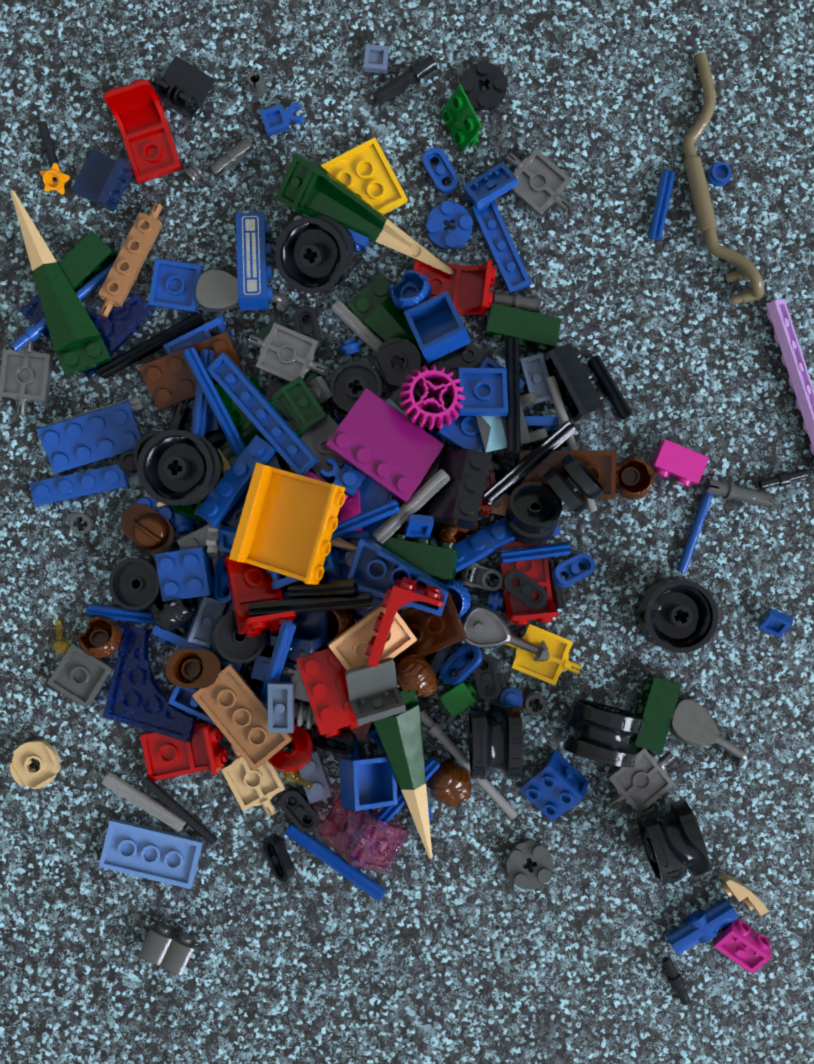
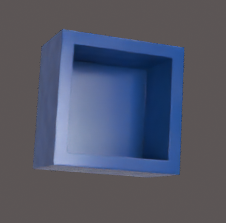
M448 291L404 311L405 317L427 363L471 343Z
M206 544L164 550L154 554L163 602L208 596L214 593V570L212 558H209L207 553L208 546Z
M386 754L339 759L341 808L359 811L398 805L397 779Z

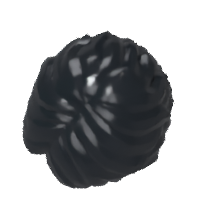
M192 598L183 599V603L181 600H172L150 605L154 622L163 630H174L188 623L198 609L195 600Z

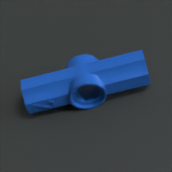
M724 898L705 911L697 910L691 913L685 923L667 933L666 937L677 955L698 942L706 943L716 937L719 929L736 920L738 916L729 901Z

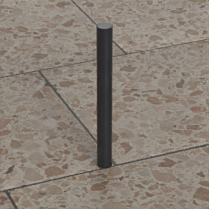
M146 776L142 780L141 784L210 845L215 843L218 837L150 777Z

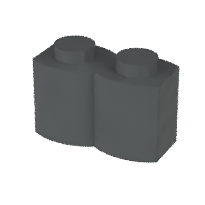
M153 924L138 956L147 962L160 965L172 973L182 975L197 942L187 933H174L167 924Z

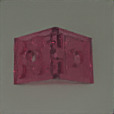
M340 793L318 833L350 865L387 873L410 831L403 826L375 819L366 810L353 811L341 808ZM347 821L348 827L344 831V823Z

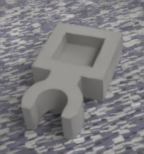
M208 527L209 535L208 540H206V546H208L207 553L209 558L219 559L220 552H223L219 551V528Z

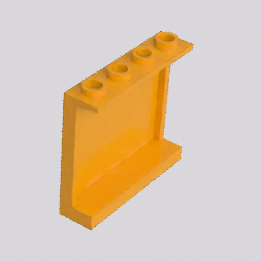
M256 463L229 559L304 581L305 584L318 585L324 575L323 565L325 558L331 550L330 541L332 534L338 526L337 516L339 509L345 501V488Z

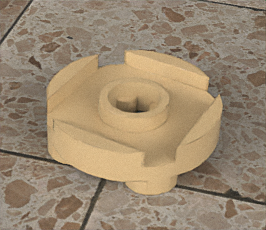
M32 740L22 744L14 751L12 762L10 763V772L13 779L19 785L27 786L31 789H39L46 786L55 779L61 769L60 758L56 749L46 740ZM32 758L40 762L39 770L30 767Z

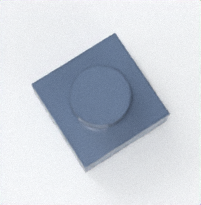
M365 44L364 72L387 74L389 46Z

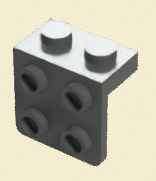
M393 658L381 659L377 668L365 664L348 669L345 672L349 704L358 726L406 712L404 700L397 687Z

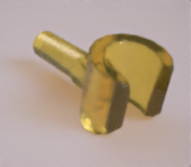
M61 620L55 621L56 640L54 641L53 649L59 653H66L70 647V641L63 640Z
M298 771L284 772L283 778L285 782H296L308 789L312 788L313 784L298 776Z

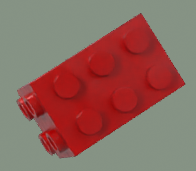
M134 80L130 85L121 88L114 87L103 94L104 101L111 109L117 121L136 181L139 184L183 169L161 98L148 80Z
M415 259L414 271L428 277L432 290L431 298L448 291L458 314L484 317L485 311L490 310L493 291L489 290V287H493L496 275V267L492 266V259H488L487 263L478 266L444 263L453 270V274H448Z
M521 541L511 542L499 549V557L502 550L547 545L546 541L539 544H526ZM548 557L502 563L500 559L503 581L507 573L518 570L541 585L546 590L548 596L547 602L543 607L533 609L510 594L505 589L504 584H502L506 619L512 621L514 625L529 624L530 619H535L538 623L553 622V617H558V611L555 610L552 598ZM518 578L511 580L513 587H517L520 583ZM533 592L530 598L532 601H537L539 595Z
M229 556L225 557L224 561L239 635L246 634L247 637L260 635L261 631L265 630L277 633L283 621H293L296 617L295 611L251 617L249 613V605L251 603L284 600L281 588L273 590L271 585L273 581L271 575L267 574L266 569L245 562L231 560Z
M402 577V580L396 579L393 588H388L385 593L381 607L386 609L384 613L380 612L377 617L373 631L378 633L377 636L372 635L365 653L366 656H369L367 665L377 668L396 612L403 605L413 601H423L442 607L445 595L441 593L440 588L432 585H427L426 588L416 585L417 581L408 577Z
M327 648L295 659L313 712L316 732L328 738L339 734L340 728L354 729L359 727L349 704L345 672L347 670L332 650Z
M201 721L141 734L140 739L148 777L153 781L209 770H211L213 775L218 774L228 760L226 748H222L220 738H223V733L216 725L208 721Z

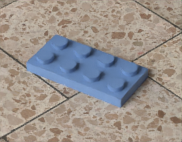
M112 818L109 821L98 867L191 889L204 840Z

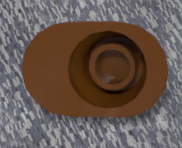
M135 504L129 506L121 517L123 533L142 549L151 553H158L166 550L172 544L174 539L172 524L151 507L144 504Z
M179 649L169 656L165 665V673L168 680L176 686L185 688H207L214 684L221 671L218 657L213 652L204 649Z

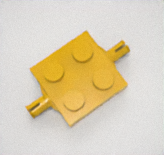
M532 624L527 625L521 639L538 646L541 640L545 641L544 643H546L545 645L548 647L547 652L549 653L547 660L534 661L535 654L509 643L505 644L515 648V657L511 668L552 685H556L560 674L565 669L576 674L579 673V670L575 668L581 669V665L569 661V651L573 641Z

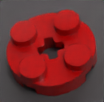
M294 724V732L289 733L293 738L290 743L295 745L292 753L288 754L282 748L268 759L278 771L287 773L298 771L309 764L312 759V738L305 729Z

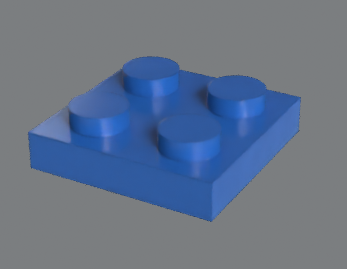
M155 258L148 305L155 308L196 313L198 307L196 286L200 275L203 274V266Z
M507 368L458 369V378L460 380L458 387H464L463 391L459 392V394L465 396V401L459 400V403L463 405L459 409V416L508 415Z

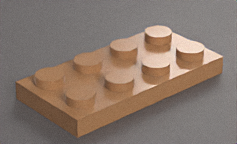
M232 664L220 672L214 684L207 688H201L192 695L253 771L258 769L293 739L289 733H268V707Z

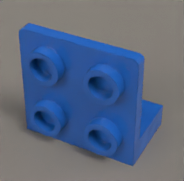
M554 750L549 754L543 769L521 785L519 791L551 821H555L584 799L590 781Z

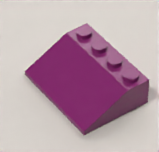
M366 388L324 448L355 470L364 474L367 479L404 504L421 483L444 447V444L415 423H411L410 419Z

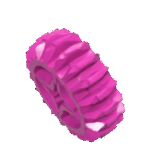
M435 364L431 366L430 370L424 365L421 368V372L417 369L413 370V376L407 375L405 379L407 383H402L401 389L403 391L400 392L399 398L403 401L400 406L401 408H407L404 412L405 416L413 415L411 423H415L417 420L420 421V428H423L426 423L429 430L433 429L434 424L440 430L443 428V422L449 426L452 423V419L457 420L459 417V409L463 407L459 400L465 401V396L460 395L459 392H462L464 387H458L459 378L452 380L453 371L449 372L448 375L444 373L445 367H441L440 371H437ZM431 382H435V383H438V384H440V385H439V386H435V385H433ZM419 386L422 397H420L418 402H415L413 390ZM448 392L451 399V405L446 410V408L444 407L445 403L442 398ZM428 395H429L430 397H434V396L436 397V396H437V398H436V400H435L434 398H430V399H429V398H428ZM424 409H430L434 413L426 412Z

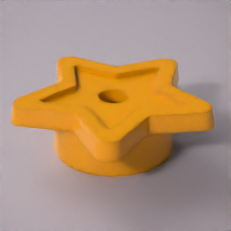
M53 163L48 171H40L45 184V192L56 190L62 195L65 193L64 184L70 179V176L61 173L57 163Z

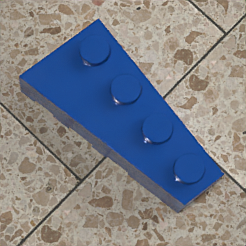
M362 535L347 580H356L358 590L384 598L388 588H393L396 579L402 580V577L414 579L417 581L416 585L425 588L427 585L438 587L441 589V593L445 595L442 607L423 601H413L405 605L442 616L449 594V587Z

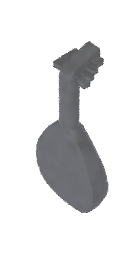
M208 270L201 274L196 286V299L200 307L210 312H221L239 306L237 278L221 270ZM279 289L278 294L273 293V300H269V302L276 303V310L285 313V310L289 308V302L285 298L284 292H282V289Z
M471 605L461 618L467 639L463 641L471 646L491 648L509 643L535 654L534 661L547 660L549 656L545 641L541 640L538 646L512 635L500 615L486 605Z
M685 699L677 704L669 728L671 734L676 739L691 745L717 744L737 757V768L743 766L748 756L746 753L748 747L745 746L741 749L720 736L719 730L711 716L697 702Z

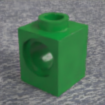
M463 681L459 685L451 686L440 693L439 698L453 718L476 703L474 695L477 693L470 682L465 684Z

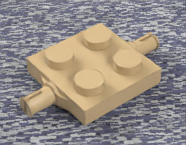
M230 745L237 758L231 764L223 767L221 771L242 811L244 812L253 806L262 805L267 817L274 815L277 811L270 800L274 795L286 788L277 769L267 760L258 769L253 771L234 746Z

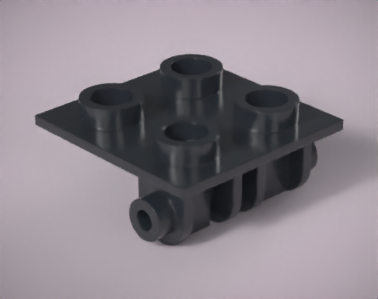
M175 56L163 77L159 78L156 76L152 84L155 86V91L164 104L192 120L216 80L178 56Z
M471 342L430 363H427L424 355H422L423 363L429 369L435 364L437 371H440L441 367H445L444 373L447 375L453 371L452 380L458 379L459 368H476L485 354Z

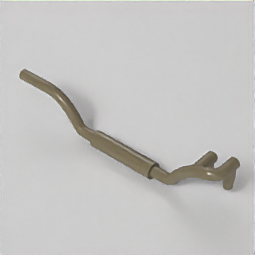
M702 52L695 56V61L703 89L704 104L697 122L683 141L685 156L683 165L694 203L700 234L704 235L709 252L715 257L727 260L738 267L737 271L725 275L726 282L749 280L751 283L750 290L731 297L732 304L760 301L764 297V283L756 266L742 254L721 246L718 242L716 234L718 225L701 157L697 156L695 142L708 126L716 105V91L707 54Z

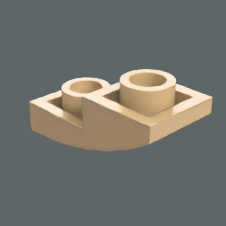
M723 872L719 874L724 882L721 884V887L729 897L733 895L739 902L743 900L750 911L755 909L760 916L769 911L759 898L740 881Z

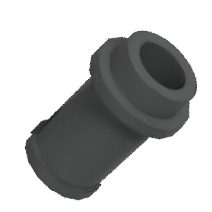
M252 70L247 76L249 91L254 97H262L267 92V84L259 71L255 75V71Z

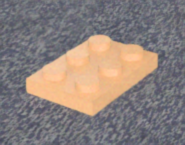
M382 604L327 644L346 670L368 663L369 656H366L365 653L372 635L377 636L378 632L373 631L379 613L385 612L386 608L381 607ZM396 612L381 659L394 658L417 641V638L398 612Z

